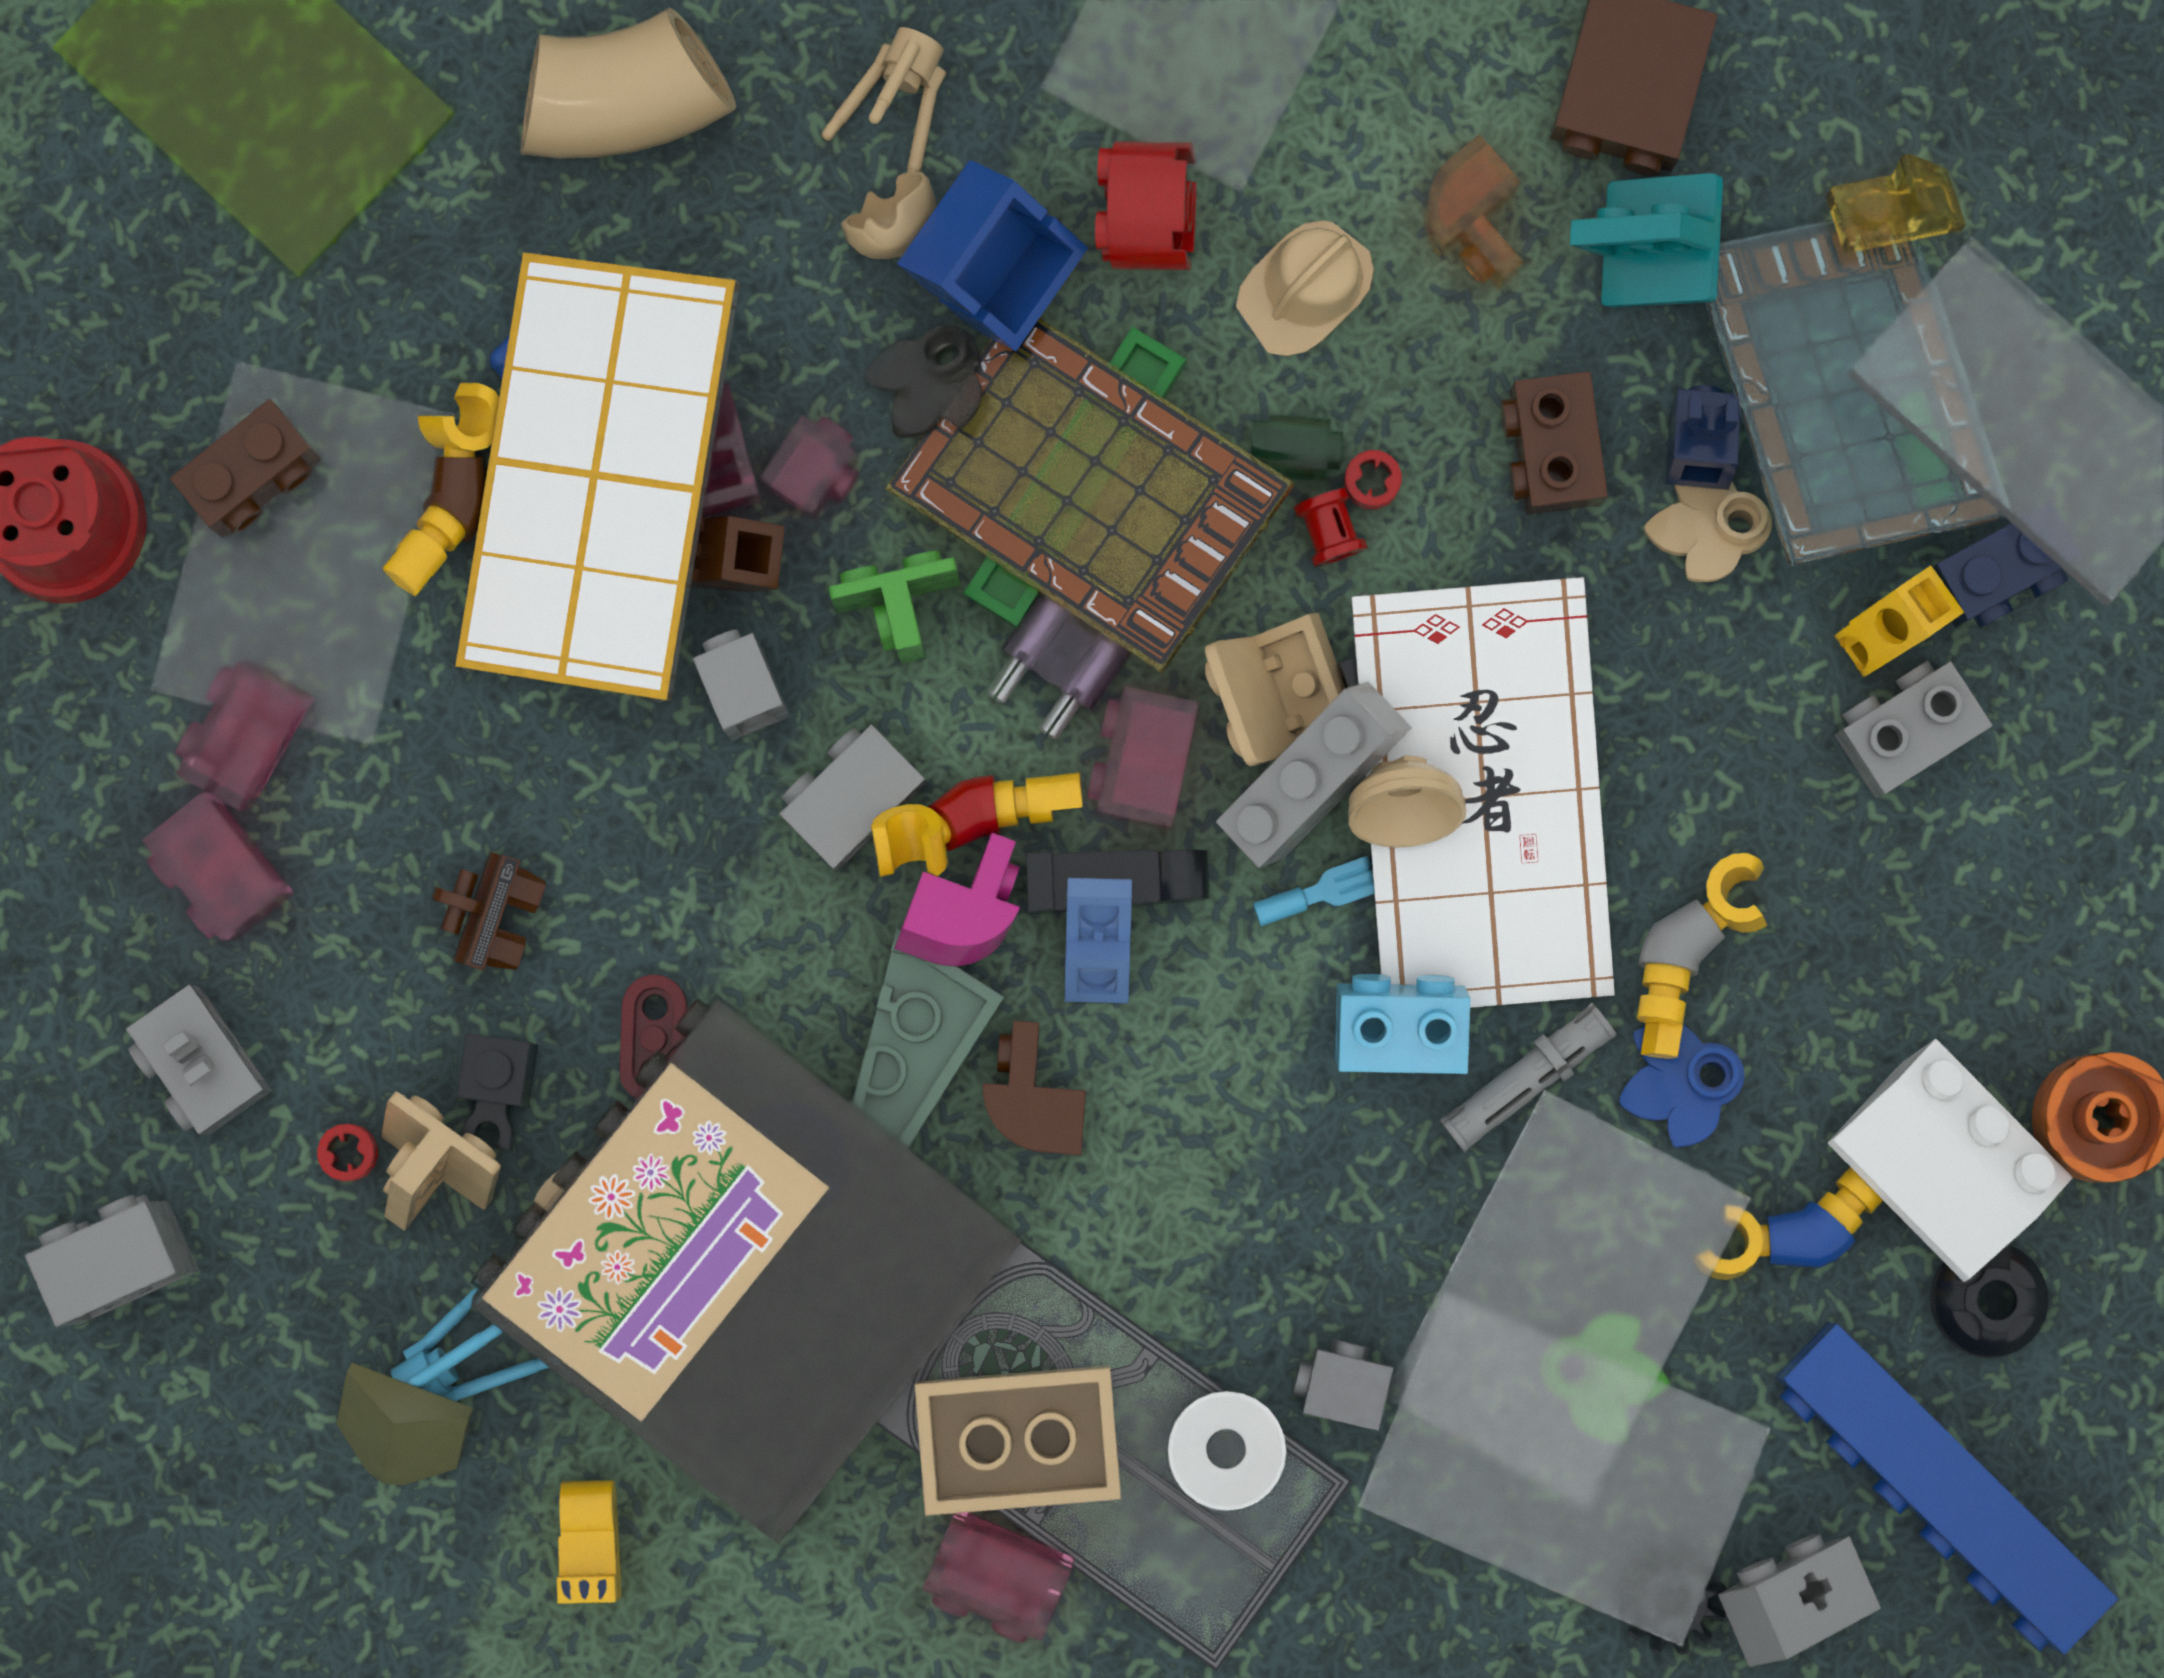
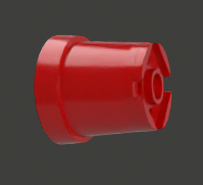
M24 437L1 445L0 573L21 592L33 598L51 603L82 602L97 597L118 584L128 574L139 557L147 526L145 502L141 490L129 470L108 452L90 444L74 440ZM61 467H67L69 470V476L64 481L56 479V471ZM70 521L74 526L73 532L70 535L64 536L60 532V527L64 522ZM10 527H16L19 532L18 537L13 541H7L5 535Z

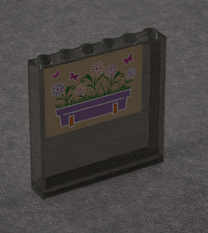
M716 993L708 1004L697 998L674 1027L682 1036L667 1055L656 1049L633 1078L641 1087L626 1106L615 1100L602 1115L592 1130L600 1138L585 1157L579 1152L574 1151L552 1179V1182L559 1189L544 1208L537 1202H533L511 1230V1233L519 1239L502 1259L493 1252L470 1281V1284L478 1289L472 1297L471 1307L779 1545L1021 1243L1022 1239L1013 1227Z

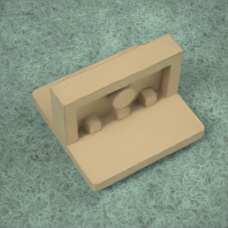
M395 1091L387 1101L381 1134L384 1140L400 1150L386 1171L391 1177L383 1189L388 1194L384 1217L405 1231L442 1182H445L478 1207L485 1210L493 1199L501 1165L494 1160L496 1154L493 1149L475 1135L465 1133L461 1137L441 1123L443 1121L442 1114L426 1100L418 1096H412L409 1100Z

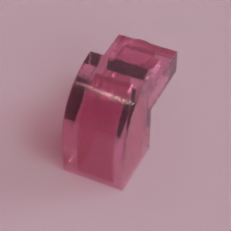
M728 382L718 385L697 512L700 519L762 501L754 466Z

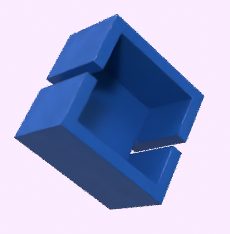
M969 160L902 255L897 265L927 291L939 297V301L970 328L1017 351L1083 257L1088 247L1055 217L1046 214L1048 211L1016 181Z

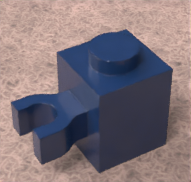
M1698 385L1689 389H1677L1669 414L1665 484L1729 490L1738 466L1741 413L1740 394L1725 393L1721 388L1711 385Z

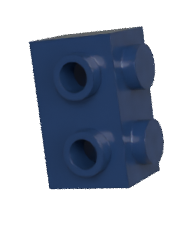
M2047 503L1933 566V569L1964 611L1963 614L1952 621L1954 627L1957 628L1974 618L1978 627L1982 628L2012 612L2014 609L2008 599L2030 588L2034 597L2037 598L2068 581L2069 578L2064 569L2079 560L2080 557L2052 507Z

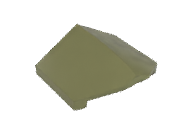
M351 1363L346 1374L336 1425L369 1474L383 1484L406 1485L457 1468L461 1460L473 1408Z

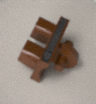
M489 852L474 899H471L479 875L463 869L460 870L453 892L435 887L431 900L448 905L441 930L459 935L466 911L469 912L453 961L483 971L485 965L517 970L526 946V937L499 929L498 927L506 904L535 913L540 905L546 882L529 871L519 868L520 860Z

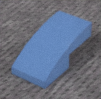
M1068 878L1065 1002L1128 1004L1132 879Z

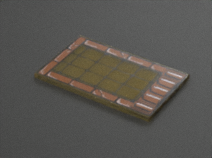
M1039 318L1017 351L992 339L985 344L981 354L921 439L913 446L911 453L889 482L886 490L1163 674L1187 638L1194 633L1196 625L1262 531L1268 527L1269 521L1295 485L1282 474Z

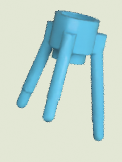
M474 1288L420 1341L403 1351L406 1360L391 1369V1376L394 1379L457 1402L460 1399L559 1364L560 1358L550 1353L452 1387L451 1384L459 1380L454 1366L487 1345L488 1342L501 1335L504 1331L503 1324L496 1322L447 1354L439 1347L430 1351L483 1297L482 1290Z

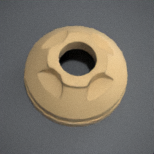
M1402 756L1394 761L1378 763L1371 773L1356 786L1349 797L1348 822L1351 831L1359 839L1383 847H1414L1440 840L1459 828L1466 818V802L1460 784L1448 773L1427 764L1426 759L1417 756Z

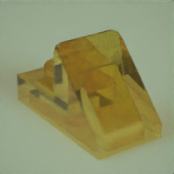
M1912 154L1902 155L1891 175L1832 186L1826 196L1844 254L1961 231L1966 225L1947 168Z

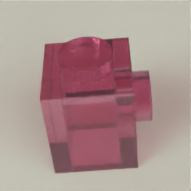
M802 415L759 479L762 486L816 522L831 499L840 504L846 498L860 475V472L852 468L858 460L855 450L848 446L853 437L843 428L823 416L815 424Z

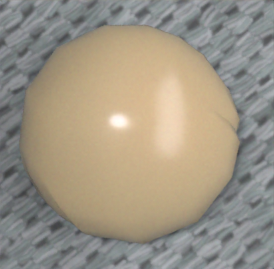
M922 172L900 174L896 180L895 194L887 199L878 197L872 191L868 192L861 212L848 216L841 223L846 241L860 254L872 259L901 257L937 207L929 178Z

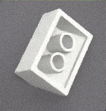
M1936 1038L1904 1060L1827 1143L1963 1282L1975 1275L2032 1224L2073 1178Z

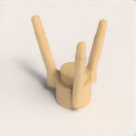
M900 27L891 45H882L873 65L822 131L823 139L827 141L833 139L882 75L886 83L869 115V121L872 124H878L881 121L898 89L915 94L921 85L924 89L907 173L921 172L937 91L946 75V72L937 66L944 52L943 47L924 33L907 27Z

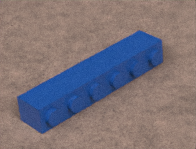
M1827 1322L1775 1376L1786 1388L1779 1396L1785 1405L1805 1423H1808L1815 1416L1832 1433L1825 1441L1830 1449L1852 1469L1862 1462L1879 1479L1872 1487L1876 1494L1899 1515L1908 1507L1925 1524L1924 1528L1918 1533L1921 1538L1946 1561L1955 1553L1972 1570L1965 1578L1967 1583L1992 1606L2002 1599L2019 1616L2011 1624L2013 1628L2039 1652L2049 1645L2053 1650L2065 1655L2118 1600L2081 1561L1837 1323Z

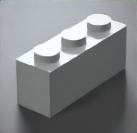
M1369 682L1345 688L1219 817L1216 823L1258 868L1282 860L1412 727Z

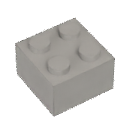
M147 1194L137 1198L135 1195H130L100 1208L98 1212L102 1220L93 1225H89L88 1221L76 1225L75 1221L38 1236L42 1247L26 1254L25 1258L55 1327L83 1324L199 1271L169 1201H149Z

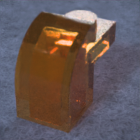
M1480 134L1452 156L1437 173L1426 201L1424 224L1429 243L1439 258L1459 242L1465 249L1459 254V257L1468 271L1479 282L1484 283L1490 278L1496 287L1501 289L1519 273L1524 262L1486 218L1516 194L1521 181Z

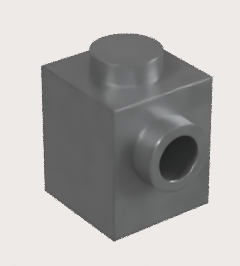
M1332 1339L1329 1351L1315 1348L1312 1361L1300 1358L1292 1396L1303 1398L1302 1413L1379 1431L1393 1367L1367 1360L1368 1347Z

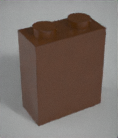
M1588 0L1550 139L1563 142L1561 149L1576 157L1598 159L1599 153H1604L1624 159L1623 167L1638 174L1658 176L1661 169L1672 172L1680 156L1718 14L1668 0Z

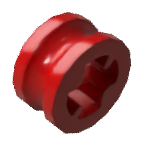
M1368 450L1359 453L1350 461L1344 475V488L1348 491L1349 499L1355 505L1367 510H1378L1388 506L1396 498L1402 482V473L1398 463L1391 455L1381 450ZM1374 464V471H1377L1380 465L1389 473V476L1383 483L1384 494L1373 497L1372 489H1369L1367 495H1365L1357 488L1356 484L1363 476L1360 469L1363 465Z
M354 1124L336 1125L327 1130L320 1139L317 1148L318 1162L322 1170L333 1179L357 1181L367 1176L375 1167L378 1159V1145L373 1135L364 1127ZM348 1134L355 1135L360 1139L357 1144V1150L364 1155L363 1161L358 1168H356L355 1164L349 1163L347 1165L348 1171L340 1170L336 1166L339 1155L331 1150L333 1143L338 1138L342 1142H347Z

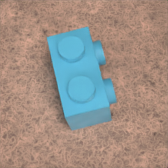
M1357 974L1352 976V984L1337 983L1335 1061L1339 1072L1468 1074L1470 996L1465 986H1456L1455 978L1443 975L1418 976L1416 978V985L1391 984V977L1381 974Z

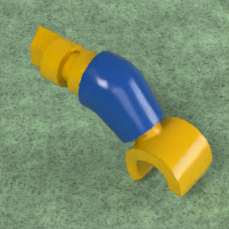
M1849 1167L1836 1181L1839 1191L1835 1195L1827 1192L1817 1204L1809 1201L1801 1210L1767 1216L1766 1225H1760L1751 1213L1741 1207L1725 1205L1723 1208V1224L1732 1225L1741 1232L1745 1241L1744 1253L1736 1259L1726 1260L1714 1255L1708 1249L1695 1255L1693 1260L1703 1273L1714 1279L1726 1281L1744 1275L1753 1267L1758 1257H1768L1770 1265L1821 1268L1836 1261L1854 1245L1855 1239L1852 1235L1863 1224L1859 1216L1863 1211L1872 1214L1883 1200Z

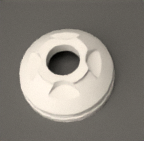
M1231 1391L1210 1393L1196 1399L1176 1419L1168 1444L1170 1468L1182 1490L1197 1503L1218 1510L1243 1509L1260 1501L1270 1493L1279 1481L1286 1458L1285 1437L1278 1420L1269 1408L1257 1399L1243 1393ZM1222 1429L1236 1431L1245 1442L1246 1449L1243 1459L1231 1468H1220L1214 1465L1209 1460L1206 1452L1208 1439L1212 1434Z

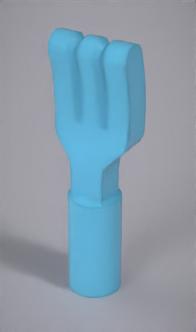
M1364 856L1326 870L1314 886L1303 890L1300 887H1296L1253 902V909L1260 927L1305 912L1308 906L1315 903L1324 902L1333 907H1339L1374 895L1373 870L1370 869L1372 864L1369 856Z

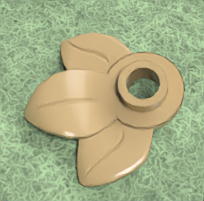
M1731 482L1729 490L1674 485L1680 502L1672 504L1657 513L1644 527L1645 535L1660 550L1675 556H1687L1685 573L1688 581L1713 582L1731 574L1742 554L1752 553L1760 549L1767 542L1772 529V516L1769 508L1760 498L1748 492H1738L1733 482ZM1733 518H1743L1749 523L1751 529L1745 533L1733 531L1729 527L1728 522Z

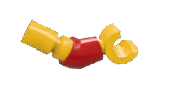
M1080 772L1026 778V786L1015 787L1014 780L996 781L994 775L980 776L956 783L928 807L921 804H906L883 811L874 818L871 825L879 876L893 875L896 868L907 862L926 861L927 872L938 877L948 864L946 851H952L979 838L991 836V833L1000 835L1002 827L1019 826V818L1029 817L1031 824L1054 822V810L1083 807Z

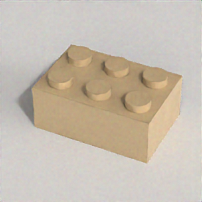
M1110 1365L923 1380L915 1383L925 1516L1121 1499Z

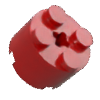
M1115 141L1112 148L1099 149L1097 164L1098 185L1104 186L1107 211H1097L1095 244L1096 249L1102 250L1103 262H1110L1112 269L1190 271L1192 263L1186 252H1194L1197 201L1196 182L1186 181L1187 164H1196L1192 142Z

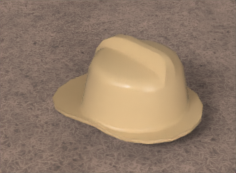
M1322 220L1304 223L1288 233L1250 271L1240 286L1236 308L1268 353L1282 356L1305 353L1322 342L1359 306L1370 290L1374 271L1370 251L1333 222Z

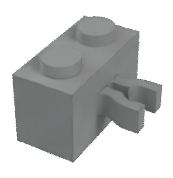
M189 984L126 1028L135 1044L128 1048L130 1055L149 1079L156 1075L159 1076L171 1094L169 1098L164 1100L165 1105L176 1122L186 1132L194 1127L200 1135H211L272 1092L268 1083L199 986Z

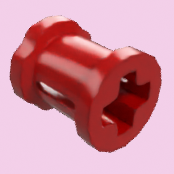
M1346 488L1317 495L1293 507L1296 517L1304 519L1316 553L1311 558L1314 567H1323L1355 556L1368 549L1365 539L1357 538L1345 504L1350 498Z

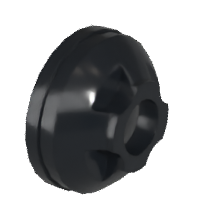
M2009 1244L1965 1282L1943 1262L1933 1279L1930 1293L1931 1311L1935 1323L1943 1336L1956 1348L1970 1355L1985 1358L2003 1357L2017 1352L2030 1343L2038 1334L2046 1319L2049 1304L2048 1289L2043 1274L2030 1257L2020 1249ZM1993 1280H1999L2007 1284L2014 1295L2012 1310L2004 1318L1998 1320L1986 1317L1979 1309L1977 1302L1980 1289L1986 1283Z

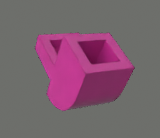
M991 833L970 888L923 871L894 949L945 966L972 964L993 953L1004 941L1020 908L1007 902L1020 866L1009 863L1016 841Z

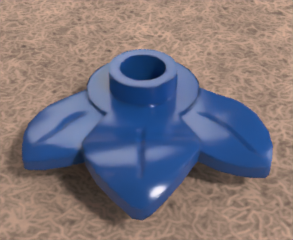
M1683 1025L1678 1058L1663 1059L1641 1055L1648 1066L1641 1068L1629 1080L1619 1098V1104L1627 1112L1640 1119L1651 1121L1667 1120V1130L1673 1147L1692 1146L1704 1141L1717 1128L1721 1106L1735 1099L1743 1086L1744 1067L1740 1058L1732 1049L1718 1043L1703 1044L1688 1027ZM1645 1026L1636 1030L1633 1034L1635 1045L1640 1054ZM1707 1065L1717 1066L1723 1073L1722 1084L1717 1087L1706 1086L1700 1079V1070Z

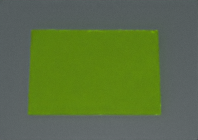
M97 0L90 8L85 10L83 16L52 47L298 277L330 245H334L337 242L338 236L417 154L424 151L425 145L455 115L453 110L334 0Z

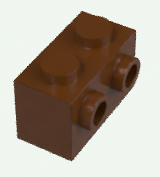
M1591 372L1514 381L1509 390L1510 399L1501 400L1500 402L1505 438L1516 437L1519 461L1509 463V477L1513 499H1524L1526 515L1602 505L1607 499L1608 494Z
M270 398L169 479L205 524L220 537L224 538L230 532L237 534L253 524L263 513L261 507L280 492L288 494L302 485L312 475V467L321 461L322 458L285 412Z

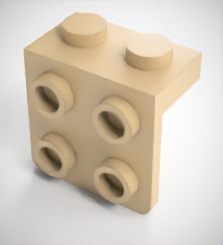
M1319 613L1307 614L1256 636L1219 640L1205 647V654L1208 660L1205 664L1206 677L1211 689L1216 695L1221 697L1229 719L1227 723L1229 742L1236 754L1242 757L1248 766L1274 762L1346 688Z

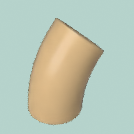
M670 7L645 21L609 33L564 37L539 34L527 92L521 138V155L550 158H598L633 153L669 143L703 129L733 112L736 108V103L725 77L703 42L677 11Z

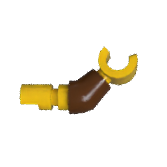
M480 383L459 384L454 395V399L460 409L458 426L455 424L454 416L417 415L419 428L423 436L435 448L444 449V456L435 457L431 493L422 505L424 513L417 521L419 530L411 529L397 545L396 552L382 568L397 586L415 597L446 561L447 555L445 551H454L460 542H470L478 530L486 472L484 457L475 456V451L486 449L492 444L499 396L496 391Z

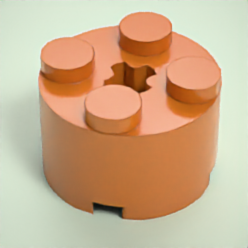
M2116 1052L2097 1053L2069 1059L2049 1073L2036 1093L2032 1108L2033 1136L2075 1179L2086 1182H2120L2134 1178L2157 1165L2164 1157V1081L2152 1066L2128 1054ZM2108 1104L2106 1114L2110 1118L2115 1119L2112 1128L2099 1129L2098 1131V1121L2092 1117L2093 1110L2096 1107H2105Z

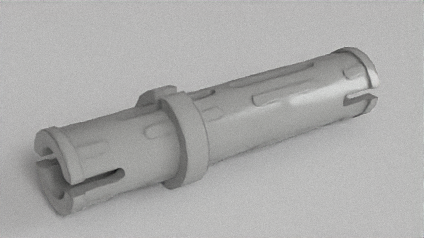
M1591 1003L1585 1010L1575 1016L1573 1020L1548 1038L1544 1034L1533 1042L1536 1046L1534 1049L1473 1094L1462 1105L1446 1116H1443L1440 1121L1465 1152L1479 1141L1482 1136L1513 1115L1546 1087H1549L1558 1079L1565 1082L1573 1076L1572 1069L1597 1048H1600L1610 1039L1616 1037L1617 1034L1598 1008Z

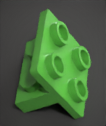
M929 551L902 559L904 569L878 574L877 566H866L839 574L841 584L828 587L831 601L837 614L873 606L884 651L896 649L901 664L926 658L911 597L960 585L954 557L941 560L939 551Z

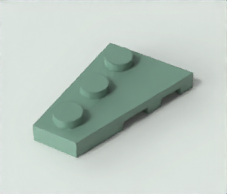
M896 928L847 1126L902 1160L1005 997L956 966L935 964L894 949L900 934V930Z

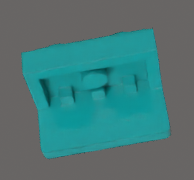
M1714 173L1611 181L1607 186L1606 208L1597 209L1596 218L1571 220L1570 246L1603 256L1601 303L1604 306L1621 308L1703 303L1716 300L1723 178Z

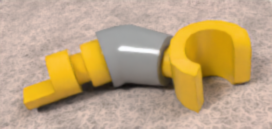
M1737 853L1721 859L1711 869L1706 882L1709 900L1701 905L1696 899L1654 923L1645 937L1638 966L1644 969L1642 985L1649 988L1648 995L1640 996L1637 1020L1645 1023L1641 1055L1663 1059L1678 1058L1686 1003L1679 1000L1680 994L1688 993L1690 977L1698 975L1700 962L1725 938L1721 930L1727 927L1741 933L1756 932L1768 926L1764 916L1755 904L1748 908H1736L1727 902L1729 891L1735 884L1741 881H1756L1764 870L1762 861L1754 855Z

